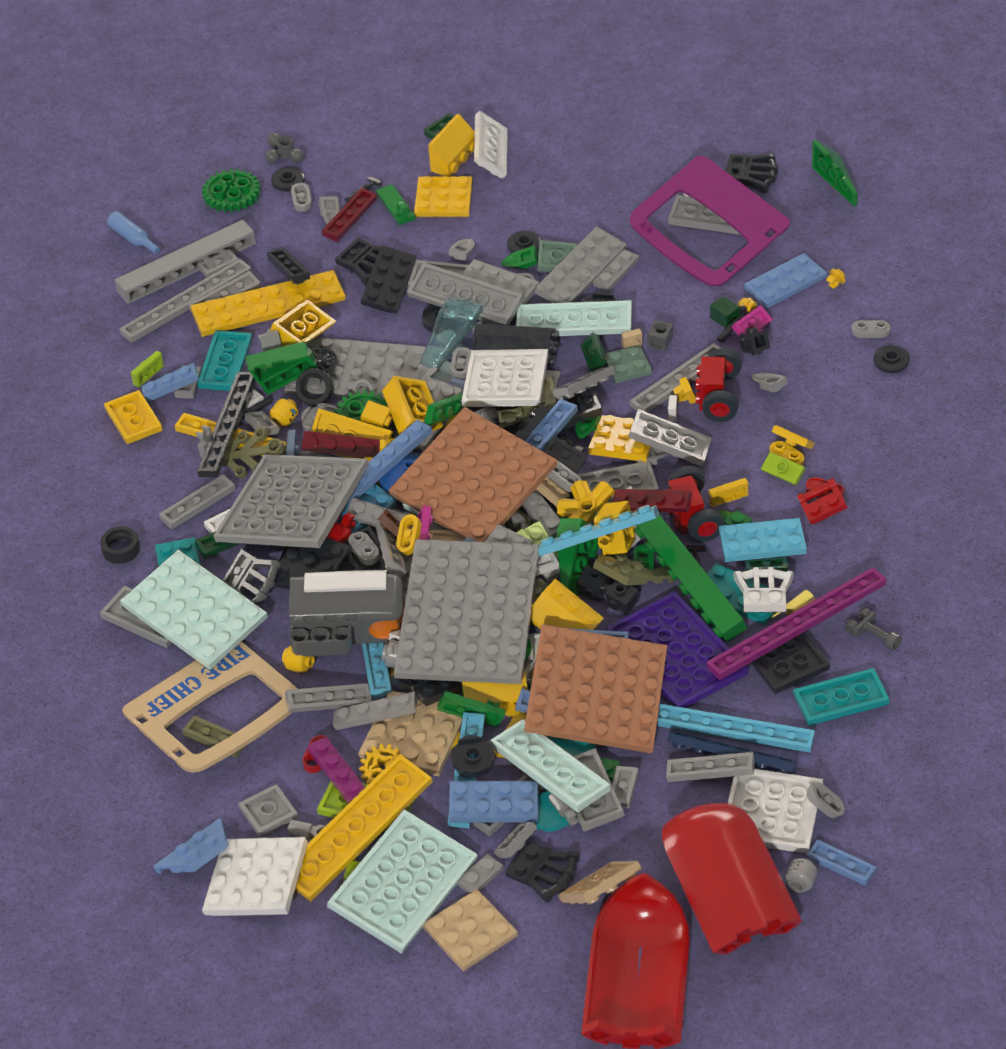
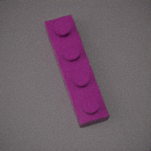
M327 737L307 745L310 755L349 804L365 786Z

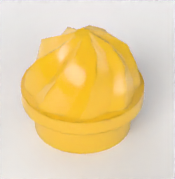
M750 297L742 298L738 302V306H745L749 314L756 309L757 302L753 301Z

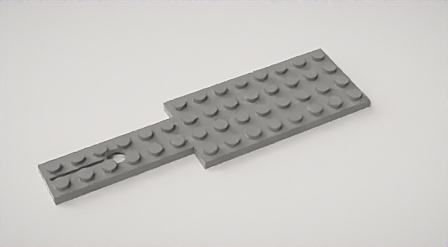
M318 337L307 343L311 351L318 348H327L336 353L338 364L336 368L327 373L334 385L332 397L335 398L346 397L349 399L348 393L353 394V384L359 379H365L370 382L377 394L382 393L381 399H384L382 390L392 377L399 376L413 379L419 364L429 369L438 368L437 372L432 376L434 379L447 384L452 379L451 362H448L451 353L449 348ZM546 370L545 376L552 377L554 390L557 389L560 371ZM311 377L304 384V393L306 395L322 396L326 389L325 382L320 377ZM297 379L285 386V393L297 394L295 390ZM360 388L359 392L363 393L365 388Z

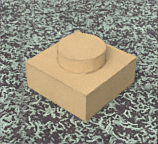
M640 328L621 333L623 349L638 345L642 346V332Z

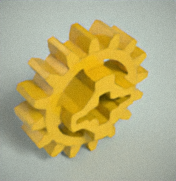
M380 744L379 749L372 746V753L365 752L367 758L360 760L364 766L359 767V770L363 773L361 777L366 781V784H370L383 771L381 768L383 765L386 768L401 753L398 748L393 750L391 744L387 748Z

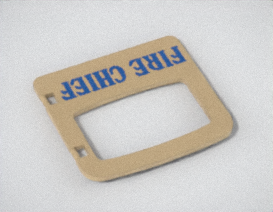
M241 641L212 669L209 670L195 660L126 704L122 712L132 724L136 725L145 736L176 761L183 770L194 773L203 771L240 750L292 714L288 711L285 692L286 690L298 688ZM247 675H255L282 698L281 701L259 718L199 754L191 753L166 730L169 725L186 712ZM142 717L147 720L143 724L138 721ZM179 750L184 754L181 757L175 754Z

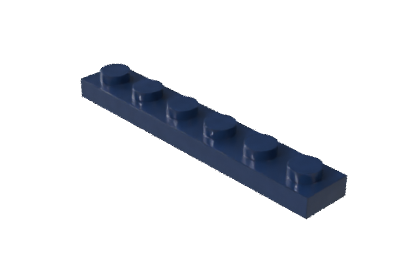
M672 731L668 733L667 741L672 742L673 747L685 749L688 746L694 748V752L706 754V751L713 752L714 756L753 752L756 767L769 769V766L777 768V772L785 774L795 771L798 766V761L680 732Z

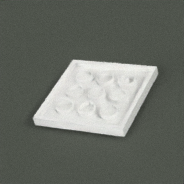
M548 349L471 350L462 396V406H540L548 362Z
M754 769L753 775L734 776L728 803H732L747 812L755 823L766 848L807 854L810 849L818 808L808 800L807 789L817 782L823 784V779Z
M306 838L227 839L229 847L218 856L202 909L204 915L288 914L308 844Z

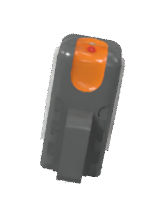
M387 570L305 573V577H290L289 620L290 642L293 654L301 656L345 655L351 652L352 645L389 643V633L401 630L405 604L401 578L396 574H387Z

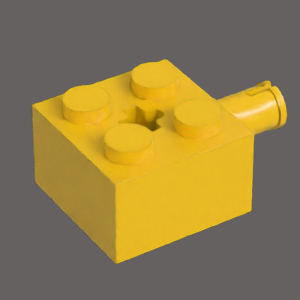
M629 502L605 503L594 518V526L598 525L599 521L611 518L613 520L619 518L618 515L630 511ZM631 526L598 537V546L602 549L603 555L627 553L636 540L634 527Z

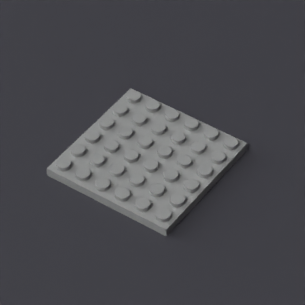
M264 454L213 537L216 542L320 548L368 468L369 463L367 459Z

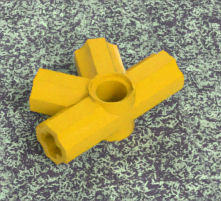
M576 481L570 487L575 499L558 500L557 515L558 517L580 518L587 523L592 522L596 512L600 511L603 505L614 495L615 491L604 481H601L592 492L587 481Z

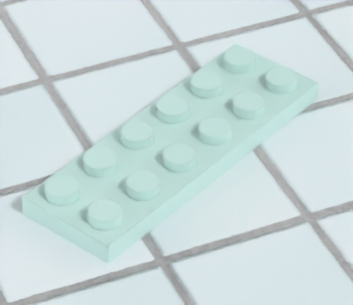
M630 300L521 304L517 310L516 326L557 328V336L590 335L591 333L596 335L621 334L631 331L632 302Z
M521 720L490 740L494 750L576 812L581 811L610 791V784L546 736L524 732V720Z

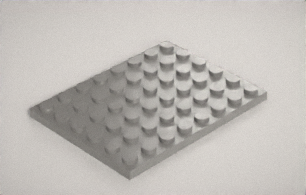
M416 539L395 662L394 678L522 684L539 545Z

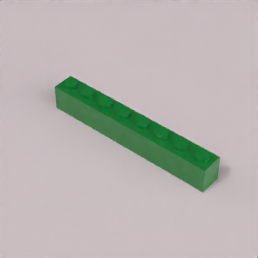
M659 514L656 519L635 525L636 528L633 530L639 539L644 538L646 540L644 544L651 553L655 552L657 554L655 558L662 567L666 566L669 569L667 573L670 578L680 583L678 587L681 592L691 597L689 601L696 610L699 608L703 612L700 614L707 624L711 623L714 626L712 630L719 638L722 637L727 643L747 629L742 617Z

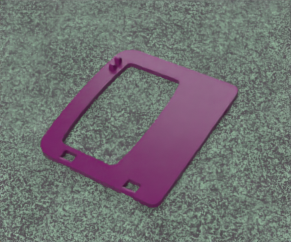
M705 156L694 158L630 215L631 227L643 239L682 270L710 286H719L728 282L738 271H741L790 227V221L786 216ZM682 192L722 218L748 241V244L721 268L712 270L677 247L647 219L673 196ZM771 230L775 232L770 238L766 236ZM731 265H733L734 267H736V268H735L734 270H732L730 273L726 270V269H728Z

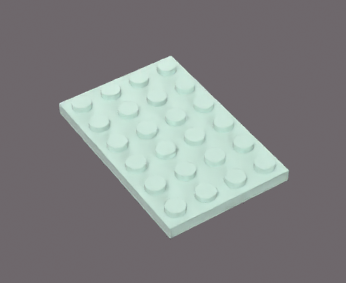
M177 550L120 600L121 606L209 670L268 618L267 612L180 550Z
M403 810L328 901L327 907L402 954L423 928V924L431 918L457 885V881L474 864L478 854L408 811Z

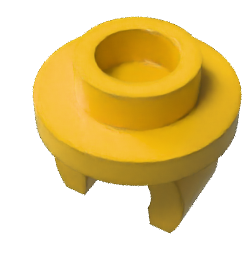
M831 269L830 275L826 279L829 282L828 286L834 289L839 283L844 284L846 282L845 274L839 269Z

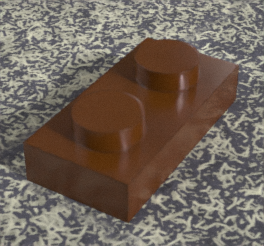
M386 509L379 516V523L386 531L390 530L395 535L394 538L397 541L400 521Z

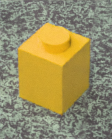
M368 400L361 415V421L384 429L385 427L389 428L392 421L390 408Z

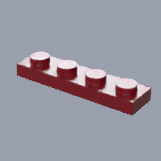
M361 188L322 229V236L338 242L377 200V194Z
M304 431L302 450L365 458V456L374 458L380 452V440Z
M615 489L612 503L628 501L630 511H638V508L649 505L650 507L656 506L658 512H688L693 494L689 490Z

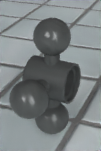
M271 133L268 136L269 145L272 147L278 146L277 150L269 149L266 152L265 159L269 163H276L279 160V156L284 159L291 158L295 163H300L304 160V152L301 149H294L292 137H281L278 133Z

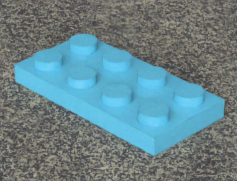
M800 518L719 526L718 532L725 562L802 555L807 552Z

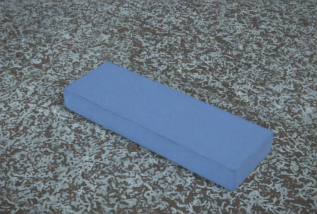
M818 839L806 855L807 859L865 886L877 870L876 866Z

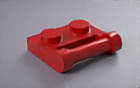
M834 478L829 479L828 483L805 494L800 493L797 495L810 524L818 523L848 508ZM831 489L833 490L832 493L827 494V495H825V496H823V497H821V498H819V499H817V500H815V501H813V502L807 504V501H809V500H811V499H813V498H815V497H817V496H819V495H821V494H823V493H825V492H827V491H829V490H831Z

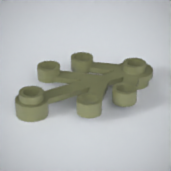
M258 428L251 438L246 431H240L231 443L222 467L228 466L239 479H244L247 477L248 471L243 466H238L233 460H243L254 472L259 463L253 460L252 456L270 453L272 455H282L285 451V445L278 438H274L269 441L267 446L253 448L258 441L267 439V431L263 428ZM240 444H245L240 450L235 451Z

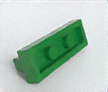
M393 184L376 190L377 196L398 225L415 220V214Z
M446 691L437 706L438 711L463 718V712L485 714L484 725L498 727L505 717V709L500 708V703L491 700L483 703Z

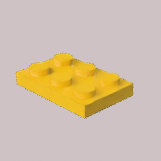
M140 390L104 403L106 412L126 444L163 431L161 423Z

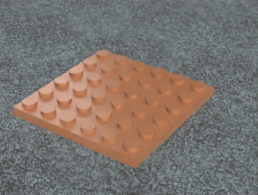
M464 407L388 491L391 496L420 512L423 505L431 507L430 515L433 516V521L459 537L466 539L469 536L476 542H485L498 524L503 526L558 463L550 455Z
M542 624L524 732L652 753L667 645Z

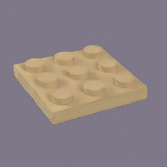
M638 861L611 862L559 893L558 897L562 903L592 904L600 899L599 895L603 892H612L618 888L617 884L621 881L627 882L636 877V872L642 868Z
M478 889L423 924L425 931L462 971H465L518 936L516 929Z

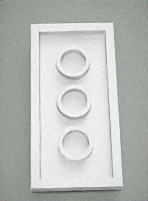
M479 111L475 115L474 162L490 171L493 175L504 178L507 175V128Z

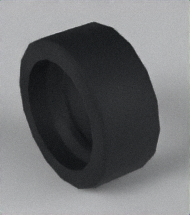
M311 368L299 375L295 390L297 396L305 404L317 407V404L327 403L331 399L334 385L332 379L324 371ZM311 377L322 378L326 385L324 394L316 399H311L304 393V384Z
M113 527L107 530L100 540L102 554L111 563H127L133 560L140 551L138 535L129 527ZM123 539L132 542L128 547L121 550L109 548V545L117 540Z

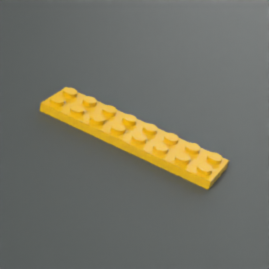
M334 270L311 275L309 280H305L301 284H293L287 281L190 306L200 334L204 337L214 334L216 330L228 331L282 317L306 300L317 307H322L346 299Z
M399 754L307 844L295 890L311 902L433 782L432 777Z

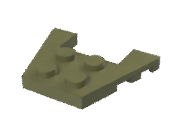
M545 376L540 406H518L516 409L498 411L500 427L505 428L523 421L535 408H541L543 405L550 411L556 404V398L553 394L554 385L552 377Z
M602 552L595 560L593 566L596 570L626 586L647 584L649 580L656 584L662 583L664 579H669V583L674 582L667 573L668 569L660 567L650 571L641 562L628 559L626 553L603 555Z

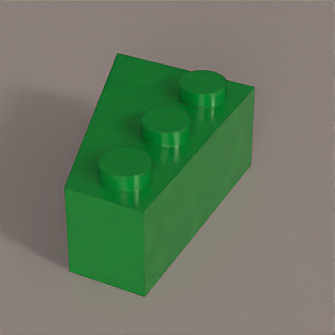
M305 341L245 356L248 371L267 395L298 379L299 375L305 370L317 368L314 353Z

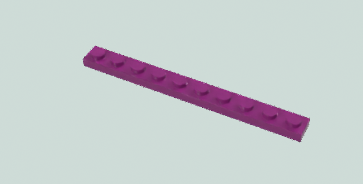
M873 567L707 661V668L721 680L886 585L887 579Z

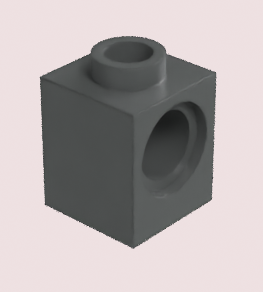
M655 320L647 334L648 348L666 351L673 338V324Z

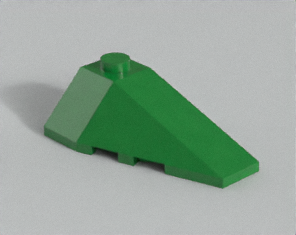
M813 140L812 168L851 205L857 206L858 193L840 155L831 147Z
M560 518L556 538L561 537L560 535L566 531L572 530L573 533L580 531V528L588 525V523L580 518ZM598 538L558 550L560 583L577 597L579 596L577 580L585 567H590L588 564L591 558H595L599 547Z

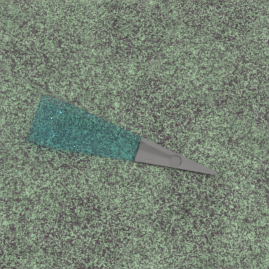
M450 298L446 300L439 310L428 344L413 379L426 381L428 376L432 378L473 329L475 321L483 311L482 305Z

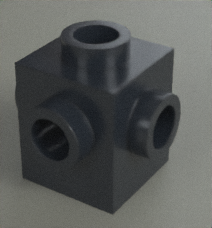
M756 326L746 328V332L739 333V344L743 352L758 355L763 350L770 348L766 329H757Z
M586 566L577 580L578 594L589 599L601 601L608 585L611 584L609 576Z
M617 580L613 584H609L605 591L608 606L626 615L639 601L638 589L634 588L633 585L626 586Z

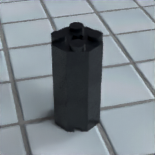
M475 324L473 340L475 342L472 350L548 349L547 366L555 367V355L553 354H557L558 342H554L557 339V328Z

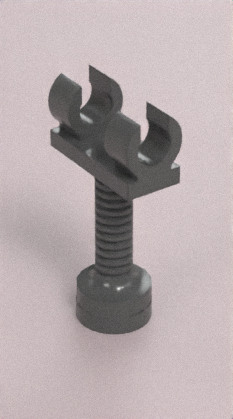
M862 607L858 611L860 613L858 618L862 620L859 624L853 619H849L845 623L847 625L845 630L857 638L867 630L886 641V647L893 651L902 642V636L896 632L889 634L873 625L872 623L875 622V612H871L867 607Z

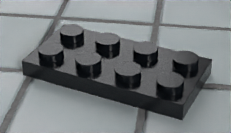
M381 245L360 304L397 314L417 255Z

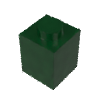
M722 296L710 305V319L726 328L733 319L739 317L740 307Z

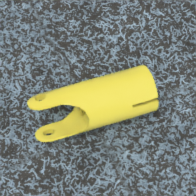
M804 590L786 604L785 613L790 615L816 599L810 591ZM775 612V613L772 615V617H775L776 615H778V614L781 613V612Z

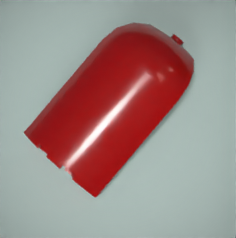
M732 803L702 804L675 815L662 827V841L666 853L713 953L729 954L740 946L751 942L750 937L762 933L763 937L773 934H785L802 922L755 823L744 809Z
M642 873L637 875L613 892L604 903L596 918L592 933L581 1035L606 1046L610 1042L622 1044V1048L640 1049V1045L653 1046L655 1049H660L681 1042L689 951L688 924L683 910L674 895L648 874ZM641 947V948H642V953H641V960H640V967H639V974H638L639 948Z

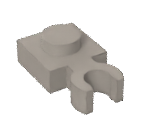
M206 425L202 426L203 433L198 431L196 433L197 438L200 439V443L197 446L201 458H203L212 436L211 427Z

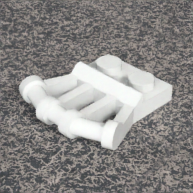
M753 567L752 570L736 571L733 573L734 580L743 593L744 612H786L785 593L793 580V571L784 572L773 569V567H768V569ZM759 577H768V588H759ZM754 578V588H749L744 580ZM774 578L784 580L780 588H774Z

